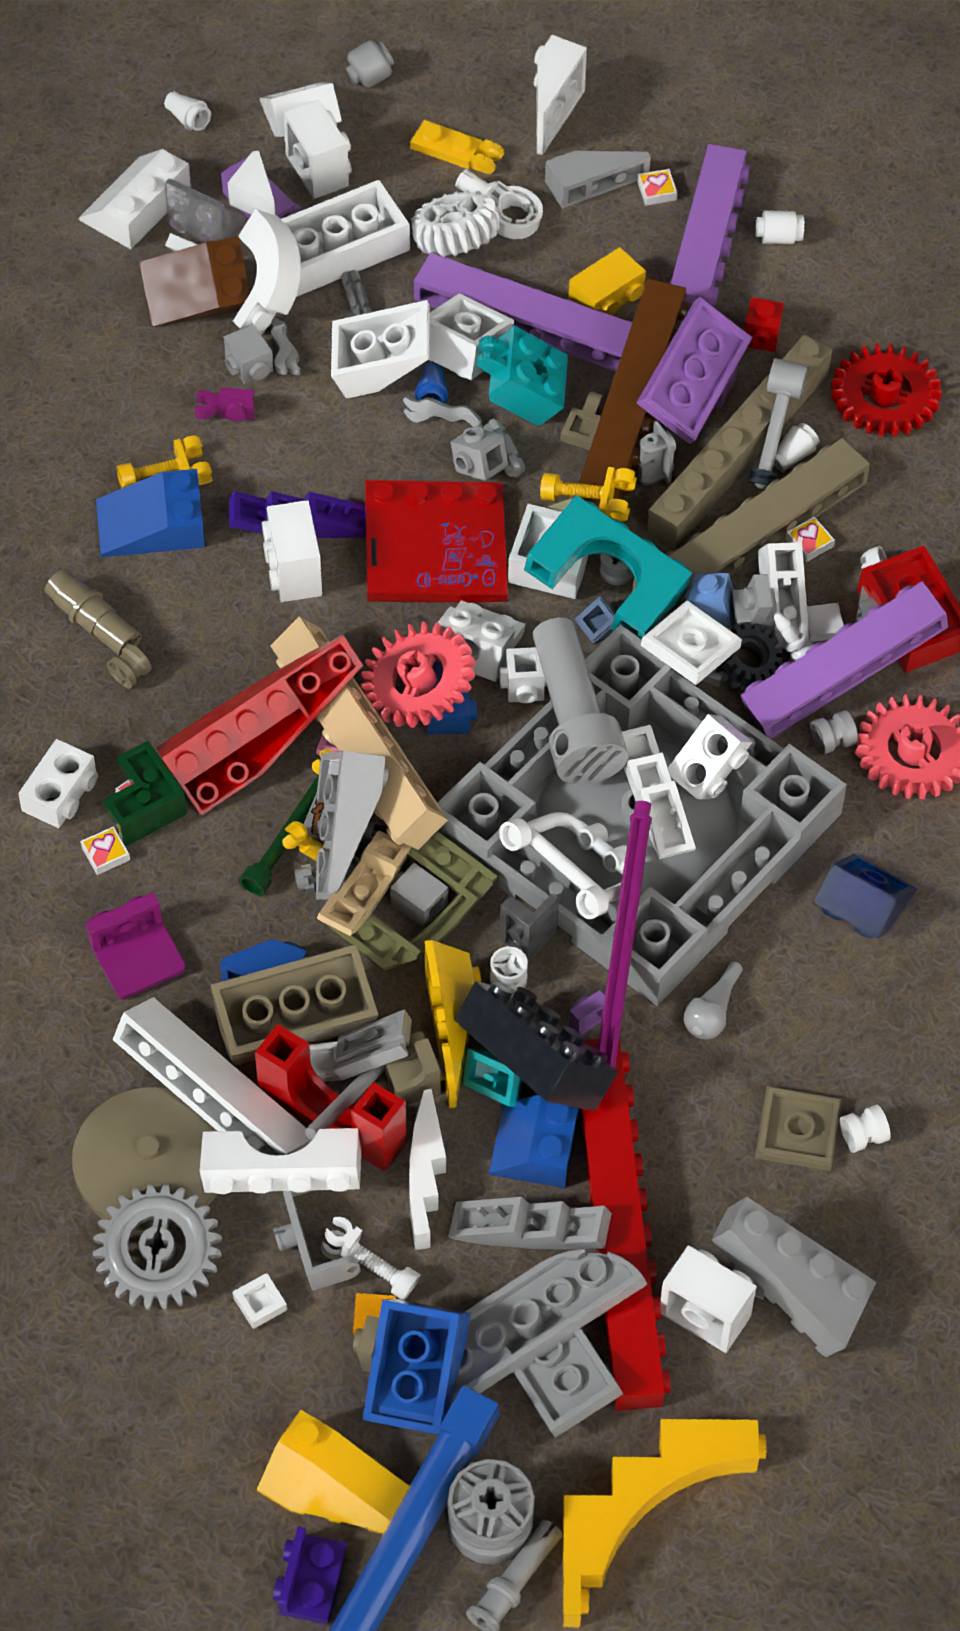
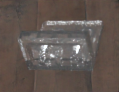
M170 178L165 182L168 222L176 231L180 233L187 232L205 243L235 237L245 224L244 216L225 208L222 202Z

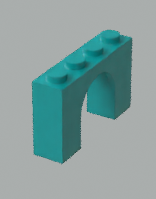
M575 495L529 551L524 571L553 590L571 566L584 556L607 554L618 558L632 571L636 581V588L617 610L611 629L614 631L619 625H622L640 639L664 619L687 590L692 576V572L681 561L671 559L659 551L654 543L641 539L629 531L624 523L613 520L601 512L594 503L585 501Z

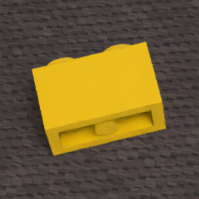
M619 247L569 279L568 299L613 316L620 306L628 301L634 302L641 297L645 287L646 271Z

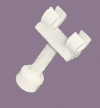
M335 1217L332 1223L343 1228L346 1234L338 1230L330 1231L326 1228L325 1237L331 1245L342 1247L338 1250H333L322 1241V1253L329 1259L357 1258L358 1262L364 1263V1266H367L368 1269L370 1268L374 1273L377 1272V1275L380 1274V1277H383V1279L387 1278L386 1281H390L392 1285L391 1293L401 1300H406L419 1281L421 1274L408 1266L404 1270H397V1268H393L392 1265L390 1266L389 1263L377 1257L376 1254L374 1255L373 1252L370 1253V1250L367 1251V1248L359 1244L363 1230L357 1226L355 1229H352L351 1223L346 1218Z

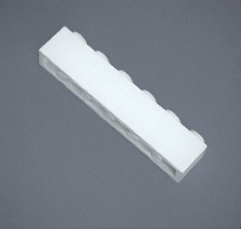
M154 997L123 1012L113 1041L217 1131H242L250 1146L268 1155L291 1154L303 1149L312 1141L305 1135L306 1127Z

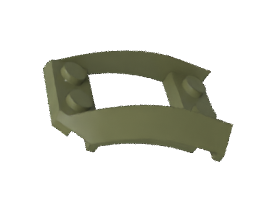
M438 831L418 850L411 847L400 868L401 870L411 859L457 894V897L425 930L409 942L372 913L351 936L327 924L328 928L348 945L356 944L359 953L382 971L416 960L424 955L425 941L433 940L440 942L467 916L498 879L496 874Z

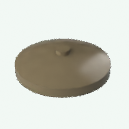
M144 1087L128 1090L113 1096L98 1106L87 1117L75 1139L72 1153V1168L78 1191L86 1204L105 1220L112 1219L107 1213V1207L121 1208L118 1200L120 1195H123L128 1200H132L133 1188H138L141 1194L144 1195L150 1183L153 1184L156 1193H160L163 1185L168 1183L172 1195L180 1187H184L185 1200L193 1195L199 1196L196 1209L201 1206H208L217 1194L204 1193L200 1174L203 1132L217 1130L169 1088ZM154 1219L140 1224L135 1231L144 1232L146 1229L153 1227ZM169 1221L167 1229H171L173 1227H176L177 1225ZM160 1222L159 1231L161 1229L162 1222Z

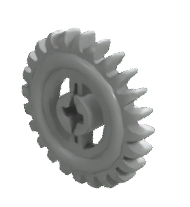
M150 1183L144 1195L141 1194L138 1188H133L132 1200H128L123 1195H120L118 1197L121 1205L120 1209L112 1206L106 1208L107 1213L112 1219L98 1221L99 1227L106 1232L96 1234L93 1237L95 1243L104 1245L93 1252V1257L95 1259H105L96 1269L98 1274L110 1272L104 1281L105 1287L109 1288L118 1283L115 1292L117 1299H121L123 1295L130 1292V1306L134 1307L142 1297L144 1298V1305L147 1311L151 1310L155 1299L159 1300L164 1311L167 1310L168 1298L170 1297L175 1300L178 1306H182V1292L184 1291L193 1298H197L194 1284L198 1283L208 1287L209 1282L203 1272L216 1273L217 1267L209 1259L221 1258L222 1256L219 1249L211 1246L221 1242L222 1236L218 1233L209 1232L218 1226V1221L216 1219H204L210 1213V1207L201 1206L196 1209V1205L199 1202L198 1195H193L185 1200L184 1187H180L172 1195L168 1183L163 1185L160 1193H156L153 1184ZM154 1219L153 1227L146 1229L139 1240V1249L147 1264L145 1271L133 1263L129 1255V1241L132 1233L140 1224ZM171 1221L182 1230L186 1238V1249L182 1259L175 1267L161 1272V1269L173 1263L177 1255L174 1238L171 1232L167 1230L168 1222ZM160 1222H162V1226L159 1233V1225ZM161 1234L165 1248L160 1249L159 1255H156L155 1262L151 1248H156L157 1242H160Z

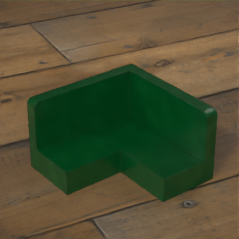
M149 741L117 756L118 766L131 785L103 799V806L117 826L119 837L125 847L187 815L184 791Z

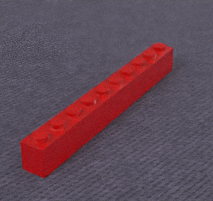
M619 1037L615 1064L618 1073L611 1087L606 1092L596 1111L579 1108L591 1207L605 1206L612 1213L605 1248L596 1249V1253L607 1255L610 1252L624 1258L641 1273L647 1282L646 1286L603 1313L610 1373L623 1393L614 1399L615 1411L663 1407L664 1394L671 1393L669 1370H662L660 1361L661 1356H666L664 1332L657 1333L655 1321L661 1319L659 1295L652 1296L651 1283L657 1282L656 1265L654 1259L648 1260L646 1247H652L650 1223L643 1224L642 1212H647V1194L645 1188L639 1189L637 1177L643 1176L641 1153L634 1154L633 1142H638L639 1140L637 1119H630L629 1108L634 1107V1092L632 1084H625L624 1074L630 1073L628 1050L621 1051ZM599 1038L585 1039L583 1042L587 1046L597 1049Z

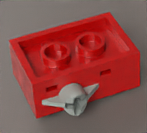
M925 545L862 568L857 586V592L860 596L856 616L857 621L866 617L867 612L876 605H885L895 599L898 592L909 585L915 586L922 581L946 612L947 629L897 660L905 673L960 652V605Z

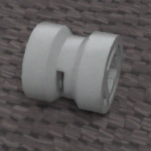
M846 710L835 713L832 720L820 718L810 723L812 739L821 755L833 752L839 745L849 747L858 742L855 723Z

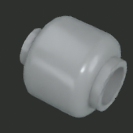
M368 40L348 53L347 60L349 66L345 70L355 85L361 82L364 87L371 88L391 75V66L394 64V60L382 42L377 44L373 40Z

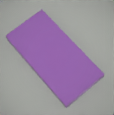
M699 297L692 304L636 404L687 443H692L701 431L752 337Z

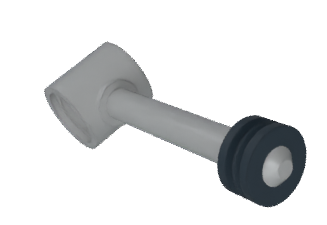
M774 358L768 379L767 392L776 394V399L759 467L751 468L750 472L753 475H750L752 478L748 479V483L756 485L759 489L767 488L774 481L773 479H777L778 474L773 473L772 468L790 398L801 399L806 384L808 365Z

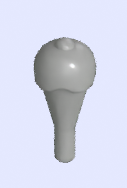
M730 962L720 980L703 996L694 998L688 1004L683 1020L686 1029L693 1036L699 1039L710 1040L716 1038L724 1030L727 1024L726 1010L731 990L743 971L740 963Z

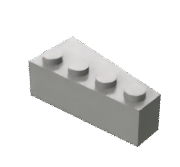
M745 1197L728 1207L711 1241L742 1273L748 1277L751 1276L764 1290L762 1294L772 1304L777 1303L792 1319L790 1323L800 1333L805 1332L816 1343L815 1349L819 1353L828 1357L845 1349L877 1282L750 1198Z

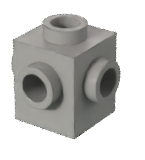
M473 426L466 429L463 434L450 442L456 472L486 481L509 466L503 435Z

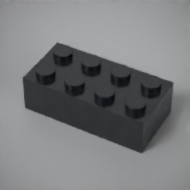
M475 981L454 1021L546 1102L596 1111L618 1073L617 1070L606 1062L608 1057L600 1050L587 1046L583 1042L584 1036L581 1033L559 1022L561 1017L555 1011L540 1006L536 1002L537 996L523 987H517L516 990H513L496 981H493L491 985Z

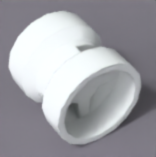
M509 946L495 951L490 963L491 984L493 981H496L513 990H516L517 987L525 988L528 967L526 955L520 949Z
M879 1105L866 1108L863 1114L859 1116L851 1113L840 1117L841 1132L852 1153L865 1149L867 1143L881 1144L889 1141L891 1138L887 1118Z

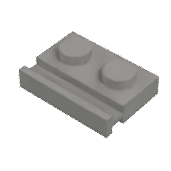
M405 1009L338 1036L335 1058L338 1065L334 1067V1071L341 1081L408 1056L406 1046L410 1043L412 1019Z

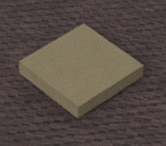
M767 1086L755 1158L831 1171L842 1098Z

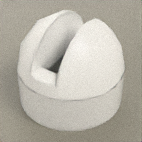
M878 546L864 552L860 559L863 564L861 568L886 560L887 556L883 548Z

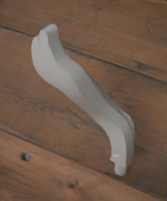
M273 317L268 327L272 329V341L279 350L274 360L275 371L282 375H286L288 372L293 375H300L301 371L297 366L299 355L287 337V325L282 320Z
M407 395L403 399L407 406L404 409V413L413 422L418 423L437 416L451 422L466 420L472 427L484 428L481 424V418L468 406H450L428 397L422 400H415Z

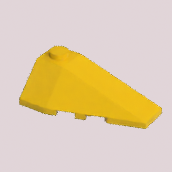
M429 940L425 941V979L440 1061L445 1074L444 1084L449 1108L457 1107L470 1034L455 1022L454 1019L475 981L481 982L479 967H472L468 952Z
M300 1410L278 1441L257 1491L291 1512L302 1515L306 1513L326 1518L331 1522L340 1524L343 1522L367 1528L368 1531L384 1534L410 1486L337 1431Z

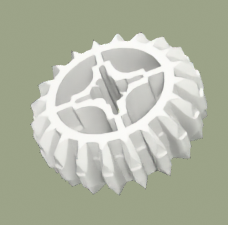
M466 190L463 193L455 191L454 194H444L443 197L438 199L433 198L431 203H424L421 209L415 211V215L411 218L412 235L417 243V247L421 248L422 253L440 254L441 257L450 254L456 256L458 253H467L471 249H479V245L489 243L490 238H494L500 229L497 205H495L494 199H491L489 194H482L481 191L473 193L470 190Z

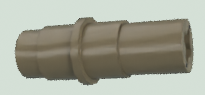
M66 569L57 571L48 580L44 589L45 593L54 600V603L69 615V621L75 626L80 625L118 656L121 655L122 649L127 644L138 646L141 634L103 600V594L97 589H90Z

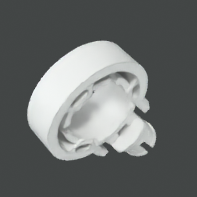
M465 169L464 173L462 172L459 175L455 184L458 189L463 192L470 190L471 193L481 191L482 194H489L490 198L494 199L500 218V229L497 231V234L510 239H523L531 236L538 229L543 214V207L541 201L534 193L522 187L506 186L500 181L487 183L468 169ZM510 206H518L525 212L528 211V215L522 220L517 219L515 224H511L512 219L506 217L502 210L510 208Z

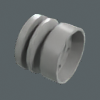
M486 1459L471 1463L456 1476L449 1491L448 1528L452 1542L462 1555L477 1563L494 1565L510 1561L518 1555L530 1539L535 1497L530 1481L519 1468L506 1461ZM494 1501L496 1509H488L486 1502Z

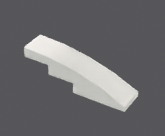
M651 725L622 731L628 751V761L624 766V770L635 801L651 803L650 816L652 817V824L650 825L649 836L659 859L695 851L696 847L676 783L671 781L663 752L659 753Z
M432 1089L424 1090L414 1124L409 1161L410 1217L415 1250L430 1248V1229L426 1212L438 1210V1191L434 1175L446 1173V1154Z

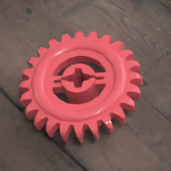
M424 621L421 624V632L419 634L416 633L411 624H408L409 632L407 637H404L395 629V643L388 641L385 637L382 638L387 649L385 652L375 647L372 648L378 661L365 659V664L370 671L361 672V676L365 683L361 684L362 691L372 704L371 706L381 716L383 722L390 723L393 721L396 727H401L407 722L409 728H414L417 726L418 721H421L426 726L430 724L432 717L437 721L443 719L442 712L452 713L455 710L452 704L462 703L465 699L461 693H467L472 688L468 681L473 680L475 677V672L472 668L475 666L476 661L471 656V647L465 643L461 634L455 635L451 627H447L443 631L438 622L435 623L432 633ZM435 660H438L443 666V674L440 682L435 687L437 676L432 667ZM398 673L406 686L403 694H400L395 686Z
M905 694L902 706L900 707L895 699L891 697L888 703V711L881 703H878L876 714L868 711L865 718L866 722L862 721L859 724L858 742L856 743L858 747L855 754L861 759L860 768L869 770L868 779H880L879 788L892 787V795H897L900 791H903L907 799H911L913 793H917L920 799H925L927 792L937 797L940 796L941 788L945 791H951L953 789V782L960 783V727H958L960 714L948 719L949 705H946L942 711L937 712V699L934 698L926 708L923 705L922 695L918 696L915 706H912L908 695ZM893 738L898 743L897 754L903 763L910 766H919L920 768H908L895 761L888 750L889 740ZM933 738L938 744L940 751L939 758L936 761L930 755Z

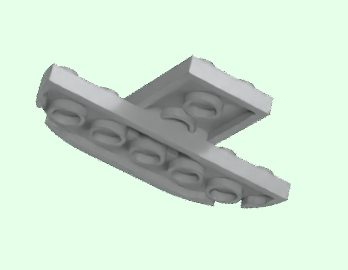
M585 1249L572 1250L542 1261L466 1311L470 1312L471 1315L465 1351L448 1410L462 1385L480 1394L514 1372L551 1433L556 1438L623 1394L583 1333L581 1327L646 1286L647 1282L631 1263L613 1253L608 1252L606 1255L587 1253Z

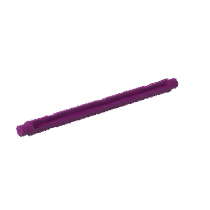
M636 801L634 813L630 815V829L597 1049L608 1057L606 1062L615 1070L649 830L652 824V817L650 816L651 803L647 801Z

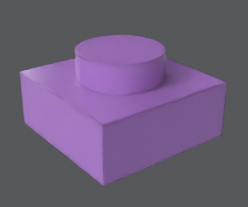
M600 990L590 997H581L573 1004L570 1010L569 1027L584 1034L601 1022L605 995Z

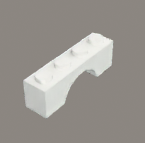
M358 1128L319 1129L314 1139L307 1146L287 1155H268L257 1151L248 1144L242 1131L203 1132L200 1174L204 1193L306 1192L308 1190L341 1192L347 1189H360L361 1144Z

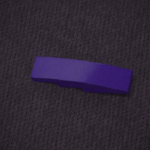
M234 491L229 498V527L263 533L262 521H268L267 506L308 500L316 539L366 537L365 505L310 491L304 499L271 491L267 499Z

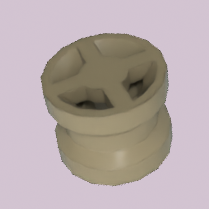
M127 644L122 649L121 655L111 658L106 665L111 676L127 689L132 688L137 683V678L140 675L145 676L152 670L146 655L133 644Z

